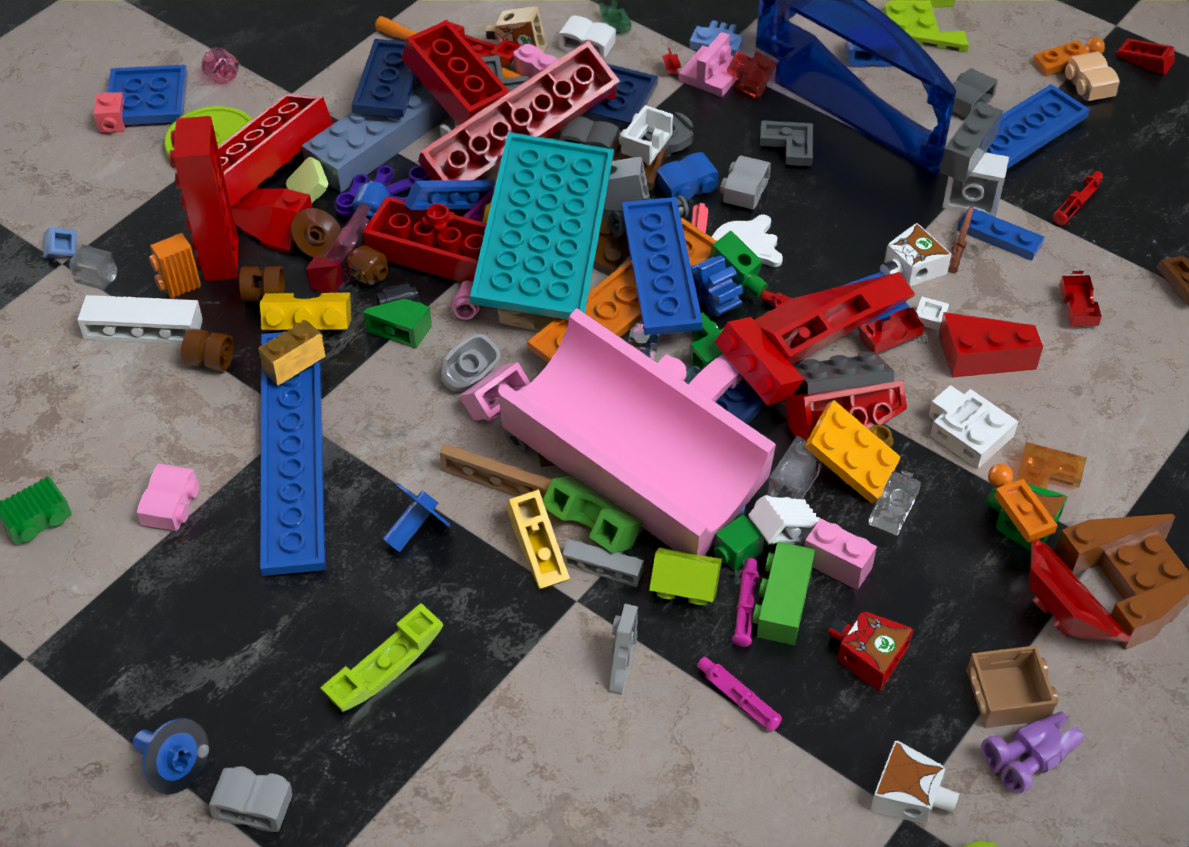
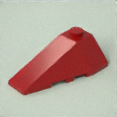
M256 189L241 198L240 202L232 207L235 225L241 228L242 233L247 236L251 234L259 239V243L266 248L291 254L296 247L290 231L292 220L300 211L312 208L309 194L290 189Z
M904 380L785 397L789 428L808 457H814V455L804 446L826 405L833 400L867 429L874 425H882L907 410Z

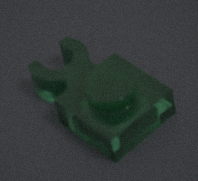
M611 0L610 7L605 6L603 2L599 3L601 23L613 27L616 30V34L631 31V21L624 9L618 10L616 0Z

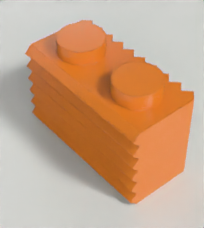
M183 233L150 245L153 255L149 256V260L154 271H158V275H155L154 278L160 291L165 290L169 297L174 299L175 296L195 290L196 287L200 288L201 284L192 248Z

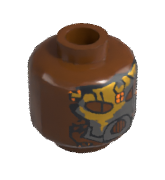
M367 245L353 249L347 256L346 266L349 276L367 286L376 285L384 280L388 274L386 256Z

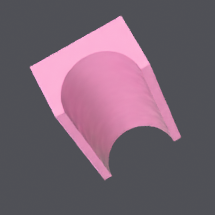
M577 308L569 316L564 338L543 371L521 390L514 391L506 385L499 392L503 428L570 476L578 479L643 521L642 527L675 551L705 556L714 545L715 533L730 524L770 476L776 446L774 442Z

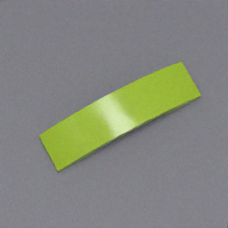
M422 603L397 623L398 631L352 670L345 666L320 687L322 692L342 712L369 699L396 679L423 653L443 627V623Z

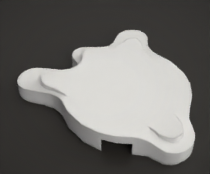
M759 215L751 221L728 222L720 226L712 236L713 239L718 241L731 230L761 259L762 264L771 267H779L782 264V254L774 249L777 245V236L765 233L771 226V218L767 215Z

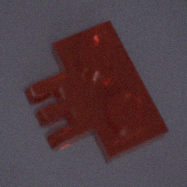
M757 51L753 58L742 52H736L727 68V72L740 80L737 86L738 89L759 100L778 63Z

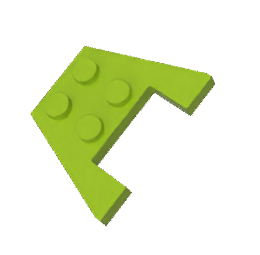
M893 0L884 3L883 12L889 30L897 33L898 42L922 46L923 42L936 44L938 49L946 50L947 46L959 48L958 52L968 53L969 42L965 31L940 32L933 8L954 7L955 0Z

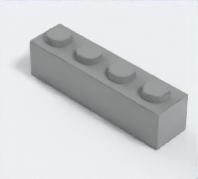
M569 539L562 554L566 567L634 587L638 586L643 574L644 560L626 556L619 552L612 553L599 546H591L581 541Z

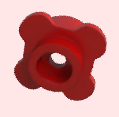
M667 48L669 53L663 55L662 58L668 75L676 72L678 77L677 69L682 67L677 53L672 55L670 48Z
M444 204L431 205L427 209V215L422 217L424 225H431L437 231L445 230L447 224L455 220V214L449 212L448 207Z

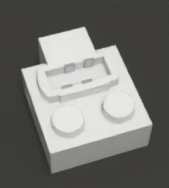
M951 385L932 401L929 417L934 420L930 437L976 469H979L1014 437L1018 424L1016 419L970 389L963 394Z

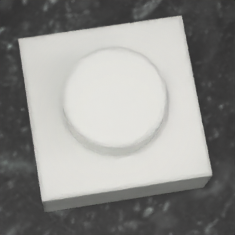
M921 297L916 310L919 316L917 318L924 324V327L940 330L943 312H948L949 304Z

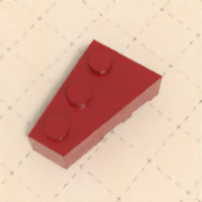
M943 312L938 336L952 378L1037 370L1043 344L1035 325Z

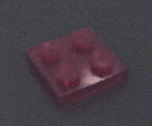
M361 202L340 231L324 258L342 263L346 255L356 244L357 237L363 232L370 221L366 216L371 207Z

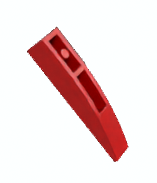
M900 272L796 297L754 321L793 365L915 296V293Z

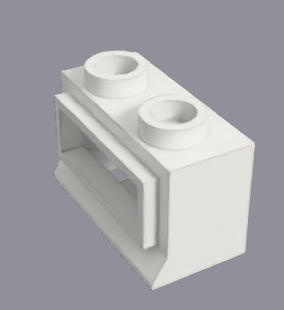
M645 105L639 114L633 116L629 127L621 132L619 138L621 153L632 157H642V160L650 166L672 135L673 114ZM647 131L653 132L650 142L641 140Z

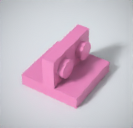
M721 32L709 47L702 46L679 72L678 81L723 97L745 71L746 61L730 56V35Z

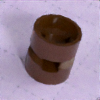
M258 266L241 267L239 286L242 302H260L266 293H285L283 267L265 266L263 271Z
M190 328L187 330L182 341V362L185 365L203 367L205 365L212 370L226 371L233 357V337L223 333H212L210 335L206 330Z

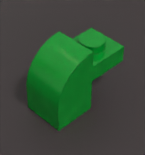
M703 312L701 313L702 330L693 331L692 336L696 341L690 344L689 363L698 374L713 360L724 354L714 343L723 329L719 330L717 324L714 321H710Z

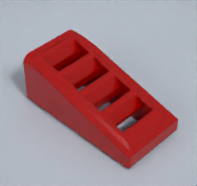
M1127 39L1117 51V57L1152 72L1165 75L1174 64V47Z

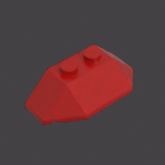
M1036 538L1031 546L1029 589L1036 595L1033 598L1035 604L1045 613L1050 611L1057 619L1053 623L1064 636L1068 637L1071 635L1080 640L1128 642L1131 636L1048 544Z

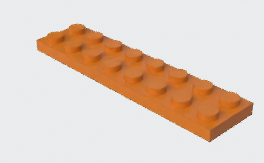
M681 218L690 265L692 267L709 259L712 245L716 240ZM631 259L589 291L585 311L586 315L618 337L623 336L642 320ZM560 318L553 320L527 341L528 349L546 363H549L564 338L569 320Z

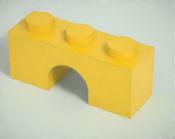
M266 293L260 301L262 330H288L298 323H302V320H307L316 329H348L352 320L350 293H322L319 297L311 299L294 298V293Z

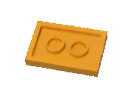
M834 400L826 405L804 446L871 504L880 500L901 458Z

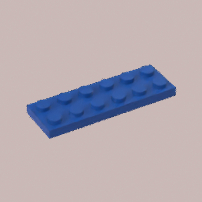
M1050 84L1002 114L998 135L986 153L1009 157L1008 169L1088 118L1090 109Z
M677 198L622 202V214L644 335L702 330L703 322Z

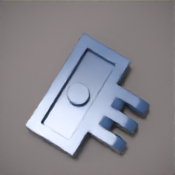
M712 20L709 28L696 27L690 39L689 49L699 50L702 46L709 47L716 37L723 32L730 35V56L737 58L743 45L744 36L735 34L736 25L731 24L729 30H726L727 23L722 22L720 27L717 28L718 21Z

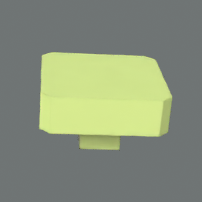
M308 157L287 179L286 185L290 190L309 194L311 203H313L326 191L328 181L321 163L312 157Z

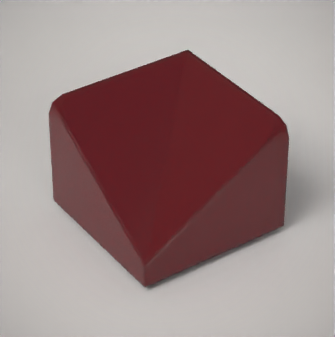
M315 255L306 269L309 288L324 293H336L343 283L340 262Z

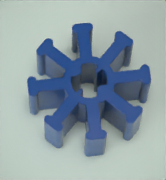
M713 256L691 267L695 289L699 292L697 297L699 307L705 304L707 316L713 317L716 315L718 317L741 306L742 300L739 299L738 295L743 293L742 285L732 281V277L737 272L733 266L726 268L723 256Z

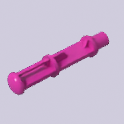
M753 558L745 560L744 569L740 572L741 586L739 602L736 606L737 619L735 635L732 637L733 643L739 647H747L752 642L750 635L752 618L755 611L754 594L756 582L759 580L757 560Z
M703 657L698 662L697 667L706 674L707 680L752 716L767 731L771 732L778 728L782 720L781 715L732 676L723 666L714 664L707 657Z

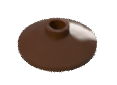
M308 208L300 211L293 218L290 228L291 237L302 253L311 258H314L316 255L328 259L339 251L343 240L342 231L337 221L330 214L320 209Z

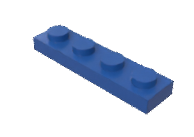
M493 180L415 181L404 204L410 210H427L433 204H444L448 209H472L496 183Z

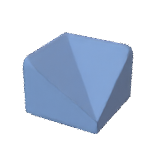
M49 227L44 232L43 257L49 259L75 258L77 231Z

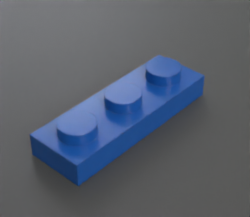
M973 208L967 235L1031 261L1043 245L1045 238L1042 235ZM966 213L959 221L957 231L961 230Z

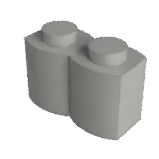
M740 155L736 162L731 163L728 178H724L721 183L720 193L723 194V202L754 210L769 181L771 162Z
M245 767L224 768L209 803L211 815L224 822L246 824L263 831L279 832L292 798L291 785L284 777L277 774L256 776Z

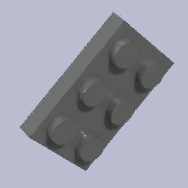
M871 351L860 352L858 356L853 357L835 355L830 357V360L825 361L807 359L803 360L801 364L793 365L804 378L801 386L808 394L894 382V370L877 353Z

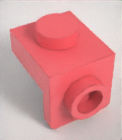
M122 92L96 94L93 114L99 133L124 132L125 126L122 119L124 97Z

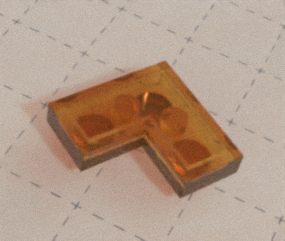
M1026 442L1016 481L1024 479L1028 484L1047 489L1049 480L1079 488L1086 457Z

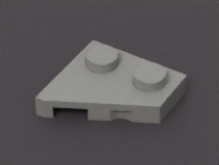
M625 604L622 615H616L612 628V635H615L612 645L614 656L609 686L610 693L622 695L637 644L638 606Z

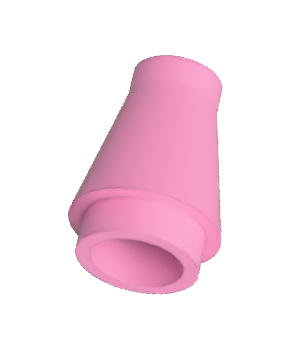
M472 281L461 283L460 289L451 305L454 314L462 320L472 319L479 312V305L470 304Z

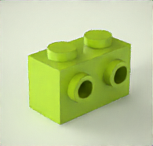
M659 548L655 553L649 590L657 592V596L661 598L675 599L677 595L687 597L690 603L707 605V601L713 602L716 597L722 559Z

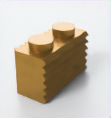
M302 320V323H298L292 329H288V332H283V335H278V338L274 337L268 343H264V346H259L263 372L279 386L326 356L322 342L323 336L307 320Z

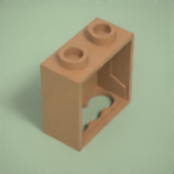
M1037 645L972 653L967 674L984 728L1040 721L1053 714L1055 706L1058 705V694L1056 688L1050 686L1048 665L1045 658L1040 657Z

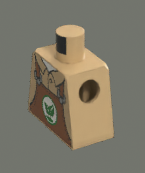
M538 6L505 10L501 12L496 25H487L486 37L488 40H499L500 43L504 39L520 45L531 44L538 47L542 52H544L547 46Z

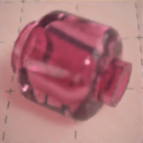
M214 47L203 55L201 67L202 71L210 79L222 85L236 77L239 63L235 56L226 49Z

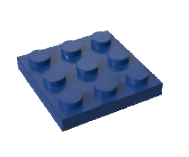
M167 65L111 68L107 92H122L124 97L122 113L124 125L173 123L176 121V118L183 116L188 76L187 66Z

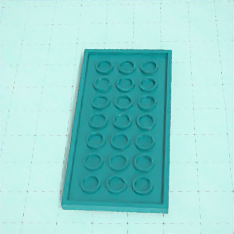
M511 132L507 133L470 294V304L569 320V316L576 308L585 313L614 149Z

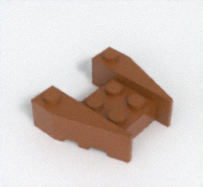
M1173 514L1090 519L1062 529L1054 552L1074 574L1099 565L1124 599L1115 603L1111 615L1131 636L1128 642H1120L1125 650L1153 639L1168 622H1172L1179 615L1180 611L1189 604V571L1165 541L1175 519Z

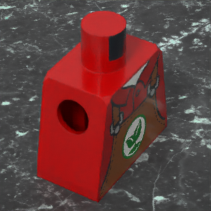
M862 612L853 626L836 618L828 631L829 636L841 641L838 654L839 662L879 692L909 648L913 629L869 612Z

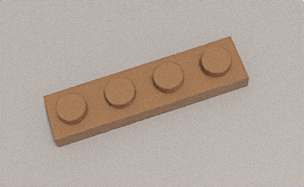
M444 444L439 452L441 470L443 472L515 497L539 490L543 500L552 481L545 476H538L523 471L516 466H508L490 457L479 456L461 447Z

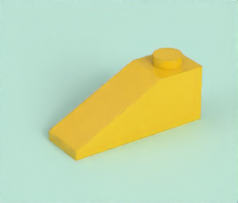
M539 490L509 499L505 506L515 535L538 588L542 589L569 580L570 578Z

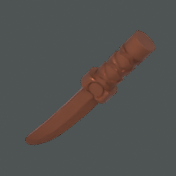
M970 206L965 215L957 241L952 244L948 271L951 273L958 271L963 250L967 245L965 238L973 213L972 206Z

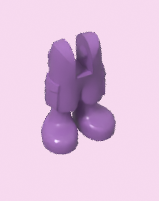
M1061 711L1040 721L1030 722L1014 732V741L1006 744L998 736H989L982 741L981 747L985 761L991 771L995 774L1002 771L1001 780L1004 786L1014 793L1021 794L1031 788L1032 774L1036 771L1046 773L1057 764H1060L1066 755L1083 741L1085 735L1078 727H1074L1062 734L1060 730L1067 724L1069 717ZM1021 755L1029 756V758L1024 760L1023 762H1013Z

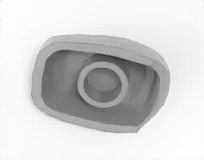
M474 334L455 346L445 357L441 368L442 382L453 392L461 393L468 390L483 379L497 364L501 356L499 348L486 335Z

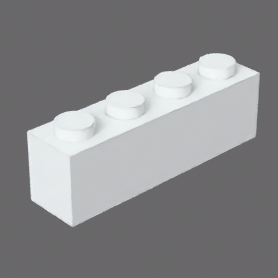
M86 295L78 317L83 338L87 340L182 344L187 330L190 328L200 329L203 320L198 300Z

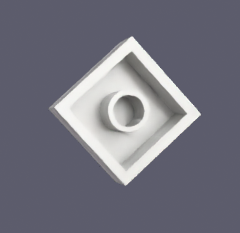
M985 153L966 182L949 176L942 208L966 212L972 206L977 210L996 217L1009 157Z

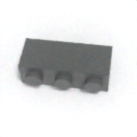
M978 101L945 147L940 173L966 182L997 137L1003 110Z

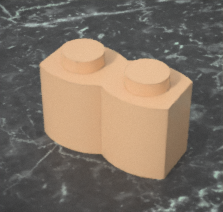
M1100 52L1069 57L1068 65L1065 68L1066 77L1076 85L1078 94L1086 101L1116 96L1120 82L1116 72L1111 67H1108L1104 56Z

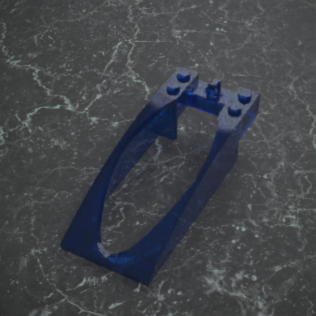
M759 0L755 47L779 60L776 63V84L937 175L940 172L957 90L936 62L906 31L866 0ZM799 14L920 80L928 95L927 103L933 107L937 118V126L934 127V130H930L883 100L852 73L814 34L790 22L789 19Z

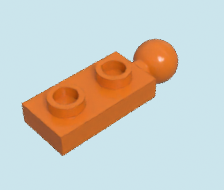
M1098 37L1090 38L1084 46L1079 40L1034 54L1033 62L1047 77L1064 71L1071 56L1092 52H1100L1102 54L1105 44Z
M1000 463L992 466L988 472V480L991 485L996 487L994 496L1025 540L1029 543L1036 538L1040 539L1055 533L1058 525L1026 481L1021 479L1012 482L1013 472L1006 464Z

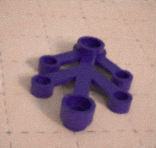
M384 165L377 169L375 182L385 185V183L393 180V169L390 166ZM415 166L409 170V178L385 187L389 194L393 195L411 188L415 181H431L422 166ZM356 175L353 178V185L349 192H344L337 196L334 209L338 215L344 217L355 215L353 201L357 189L362 184L369 182L367 175ZM391 196L392 198H396V199L403 200V201H406V199H407V197L401 198V197Z

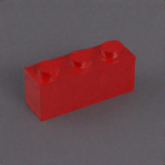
M752 317L727 322L714 342L767 405L785 401V397L793 396L804 381L802 375Z

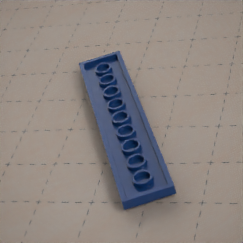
M283 332L262 334L261 346H264V343H268L274 337L278 338V335H283ZM321 359L279 386L263 372L261 363L260 569L262 576L326 570Z

